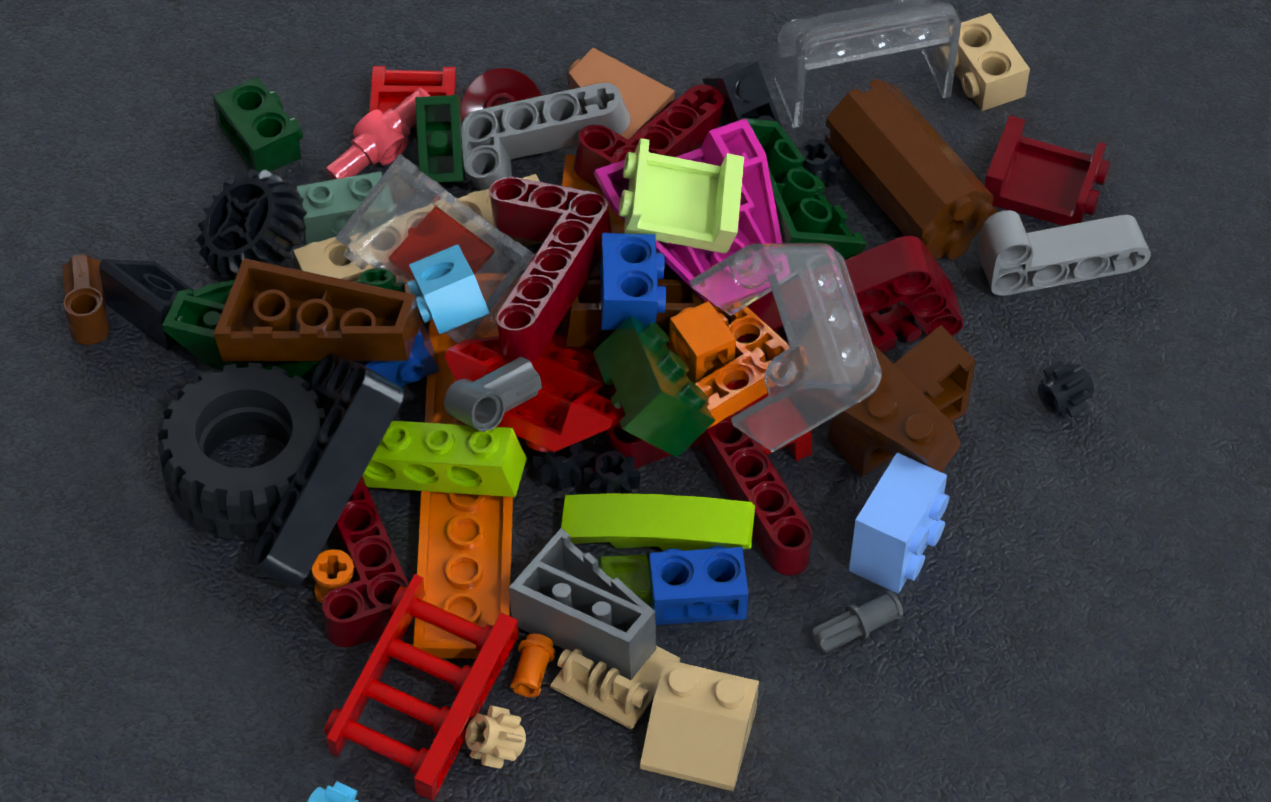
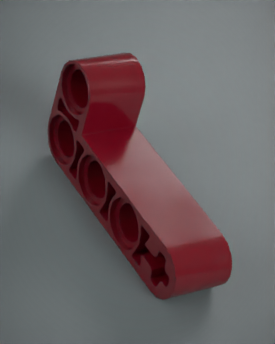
M696 85L686 91L628 140L605 126L588 125L579 132L573 169L581 179L602 191L594 176L595 170L625 160L627 152H635L640 138L649 140L648 152L676 157L702 147L708 132L719 127L724 96L713 86Z
M363 477L359 480L348 500L349 502H347L333 528V533L341 551L347 553L353 560L354 573L352 578L355 582L329 591L322 603L326 637L334 645L344 648L380 638L393 615L390 612L391 604H383V602L392 601L401 586L408 587L407 579ZM359 528L363 529V530H360V531H354V529H359ZM373 564L379 565L377 567H367ZM344 615L352 616V617L347 618V619H339V618H338V617L344 616Z

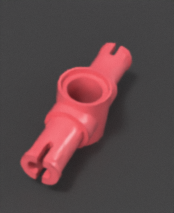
M419 87L394 110L387 109L382 113L377 109L365 115L353 131L355 138L351 140L352 146L325 168L329 177L332 180L352 177L359 174L368 165L374 166L378 162L382 165H388L395 161L407 148L409 143L408 136L411 134L410 129L417 124L415 97H428L430 95L423 88Z

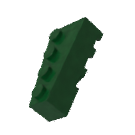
M746 118L766 153L788 275L806 277L861 254L867 242L859 232L852 234L845 225L848 216L839 205L831 206L823 195L825 185L818 176H814L804 169L802 165L805 158L777 121Z

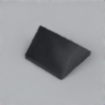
M102 259L99 271L106 305L168 351L177 341L163 331L162 324L178 291L194 290L155 261Z

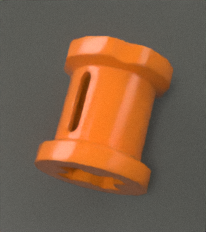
M335 549L326 550L320 553L312 566L313 578L316 581L314 591L316 600L321 604L329 591L355 582L352 579L354 573L353 560L347 553Z

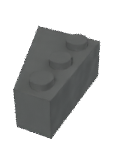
M562 528L509 587L511 615L518 620V628L531 634L544 635L550 638L554 645L563 649H568L572 652L575 649H579L582 651V656L594 661L595 664H598L600 661L606 663L608 670L611 668L618 669L619 675L629 680L633 679L656 650L655 611L617 577L611 579L598 567V560L589 552L587 554L582 553L571 543L570 535Z

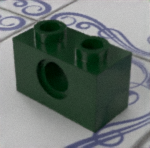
M460 95L415 97L420 183L464 181L465 170L461 137Z

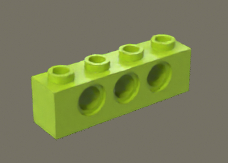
M392 421L362 477L366 486L372 488L516 497L527 458L513 428L495 427L493 430L483 432L469 425Z

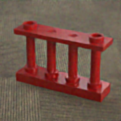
M414 574L407 588L401 586L397 590L390 606V612L393 613L390 621L342 710L335 708L329 716L324 728V734L327 735L329 753L336 757H339L347 740H350L411 768V774L415 776L416 794L434 801L466 739V729L469 722L483 707L518 639V620L501 612L494 626L489 624L485 627L479 626L424 601V579ZM413 617L475 644L476 650L480 653L473 666L465 665L461 668L402 641L401 639ZM391 658H395L454 685V691L458 692V695L451 708L444 706L442 709L437 708L380 682L379 680ZM371 698L432 726L433 733L437 735L430 749L428 750L423 747L420 751L357 723L369 699Z

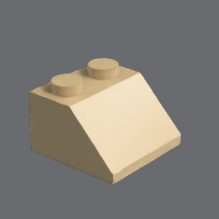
M665 659L652 703L640 769L734 791L756 713L759 681Z

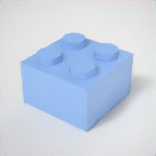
M896 453L855 520L849 571L899 594L907 579L914 581L920 573L925 560V555H922L927 545L934 547L944 530L945 522L940 519L947 508L950 498L944 494L947 475Z

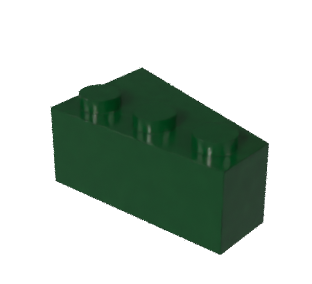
M629 316L593 354L604 382L608 386L614 384L617 392L611 397L613 406L617 409L623 406L626 416L619 421L622 429L678 458L716 421L705 405L709 399L686 376L689 369L685 362L667 347L666 344L669 342V338L666 333L653 322H649L646 325L636 318Z

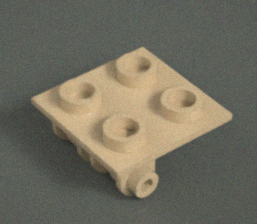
M656 646L655 652L633 679L629 680L619 675L618 669L611 668L608 670L606 663L600 661L598 664H595L594 661L582 656V651L579 649H575L573 652L565 649L558 660V666L562 669L551 683L550 688L632 730L654 699L665 659L680 662V657Z

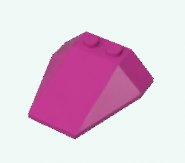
M746 118L710 130L701 148L676 156V158L717 166L722 165L727 153L744 156L738 233L727 254L656 240V253H664L665 263L705 302L709 301L712 306L784 281L789 276L766 153ZM625 160L596 169L594 172V176L606 199L618 216L622 192L629 188V179L623 178ZM619 216L625 222V217Z

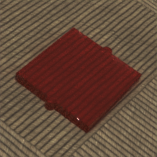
M435 206L416 228L408 229L409 236L391 254L389 261L412 279H415L409 264L458 244L475 276L495 251Z

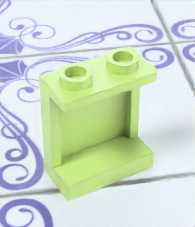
M640 138L635 152H627L623 167V178L629 179L628 190H623L619 205V216L625 217L624 234H656L657 241L727 254L738 233L744 156L727 153L722 165L717 166L648 152L649 140Z

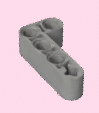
M598 83L480 109L466 116L461 125L464 167L475 189L483 191L489 189L490 185L496 180L512 177L511 159L575 146L578 143L579 132L588 125H602L621 135L630 125L631 116L619 89L610 83Z
M1011 210L995 213L984 222L978 250V259L991 291L999 296L1013 295L1131 272L1143 267L1151 257L1150 249L1137 220L1133 216L1119 215L1026 233L1020 216Z

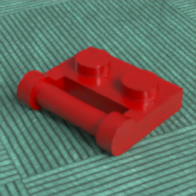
M373 66L369 112L377 109L382 113L387 109L394 110L419 87L423 88L430 96L455 95L456 67L443 66V71L386 70V66Z

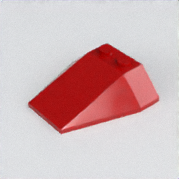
M554 332L540 356L531 362L533 368L540 374L542 389L538 390V395L505 412L503 419L497 427L513 428L515 435L525 439L526 444L535 450L556 452L610 429L626 414L623 406L620 409L613 406L611 397L617 391L614 384L608 386L604 382L598 364L594 359L593 352L595 349L591 347H566L565 336ZM499 336L463 340L447 349L445 360L455 381L463 378L476 381L510 363L502 356Z

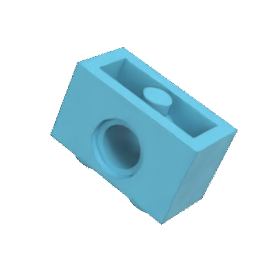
M458 244L409 264L415 279L407 282L411 294L416 295L417 306L424 323L433 320L439 334L489 314L474 273Z

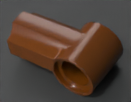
M87 254L71 256L70 261L62 265L65 290L63 306L72 339L83 345H93L106 338L109 334L110 326L99 271L100 260L92 259Z

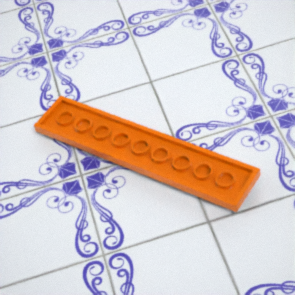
M475 276L489 314L442 334H439L433 320L430 321L429 336L440 371L427 376L425 423L467 425L451 417L445 409L444 399L446 392L456 382L445 360L447 349L463 340L499 336L496 317L518 283V276ZM421 491L417 575L424 579V601L482 627H485L487 624L494 626L501 612L510 616L509 587L511 585L513 497ZM415 618L413 646L439 658L477 659L480 652L476 650L475 644Z

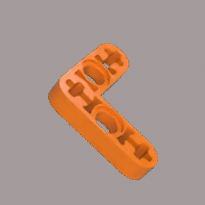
M738 298L713 306L736 338V359L695 383L708 397L709 401L705 405L716 420L708 428L718 424L781 385L783 381L778 372L792 354L789 344ZM727 316H730V318H731V324H730V325H729L728 319L726 318ZM745 334H756L759 336L751 343H740L737 341L740 336ZM766 352H767V357L770 359V361H767V362H766V360H765V355H764ZM741 379L748 382L745 387L737 390L726 387L727 384L734 380Z

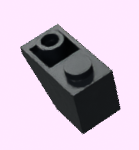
M758 62L736 63L702 79L704 85L717 88L724 96L720 122L724 126L739 121L740 118L777 121L781 125Z

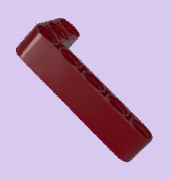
M505 177L496 180L489 188L495 229L504 235L543 242V244L499 310L496 317L501 353L507 362H512L519 357L526 358L532 362L540 356L600 260L602 233H612L609 205L603 195L595 192L518 177Z
M914 236L896 238L743 303L788 343L790 347L802 341L830 302L851 322L903 301L927 335L942 325L951 336H954L964 325L952 283L922 240ZM727 316L726 318L728 319V322H729V325H730V324H731V318H730V316ZM745 334L740 336L737 341L740 343H751L759 336L756 334Z
M737 411L718 424L706 429L688 448L696 445L700 447L731 500L752 502L755 505L752 536L770 566L782 575L792 576L800 574L809 565L812 541L811 527L740 411ZM620 422L607 429V451L616 449L617 452L624 454L626 457L633 456L635 458L634 469L671 455L623 430ZM789 544L794 545L796 547H787L785 545Z

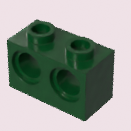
M255 77L213 96L217 124L250 170L263 171L266 169L271 172L301 158L299 140L303 139V133L298 121L294 116L288 117L285 114L281 100L275 90H268L259 77Z

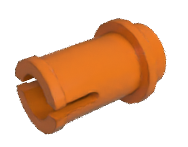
M533 633L527 635L526 640L520 642L518 650L521 657L514 679L510 685L515 693L529 698L539 696L547 664L554 660L556 654L553 649L554 643L550 638Z

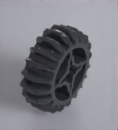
M251 169L245 176L237 173L233 184L224 182L223 191L219 195H212L214 202L211 207L203 209L207 215L206 219L197 225L202 231L196 240L201 246L199 254L207 262L206 264L211 267V270L230 281L235 280L243 258L280 266V263L285 258L292 259L289 252L293 246L301 244L297 236L306 229L302 219L308 213L302 205L304 199L292 187V183L266 169L263 171Z

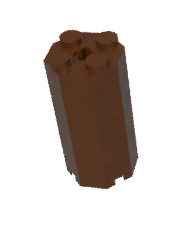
M876 79L868 83L873 89L862 93L859 88L848 92L826 118V127L830 130V135L825 134L824 142L831 144V150L834 154L841 155V162L904 236L918 237L935 259L946 255L949 259L954 260L962 256L967 251L969 242L982 229L984 222L990 216L997 213V210L992 206L994 196L897 86Z

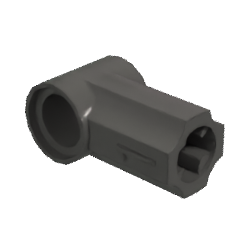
M519 357L476 381L463 378L454 382L446 392L444 399L445 409L451 417L479 431L493 430L499 425L505 412L538 395V390L542 389L540 374L533 368L531 361Z

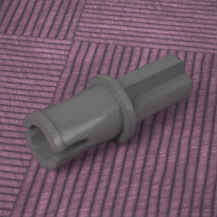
M887 591L884 595L858 607L851 604L846 607V613L813 628L811 633L814 644L822 652L827 653L856 638L865 640L869 637L871 631L894 620L901 619L903 608L898 597L892 591Z

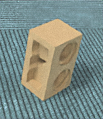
M991 13L947 27L945 46L942 47L943 61L948 69L954 70L961 81L964 93L967 97L973 98L981 111L1025 97L1030 68Z

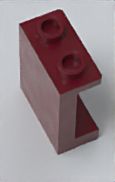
M1009 115L985 179L984 186L994 196L992 206L1062 226L1082 223L1085 214L1093 216L1100 191L1094 190L1096 184L1104 186L1111 161L1104 159L1107 144L1098 142L1092 156L1023 137L1026 120Z

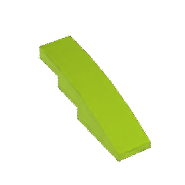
M606 493L565 495L561 528L570 535L572 544L610 542L616 549L658 546L663 551L667 549H679L682 551L702 550L713 546L751 549L755 505L752 502L664 494Z

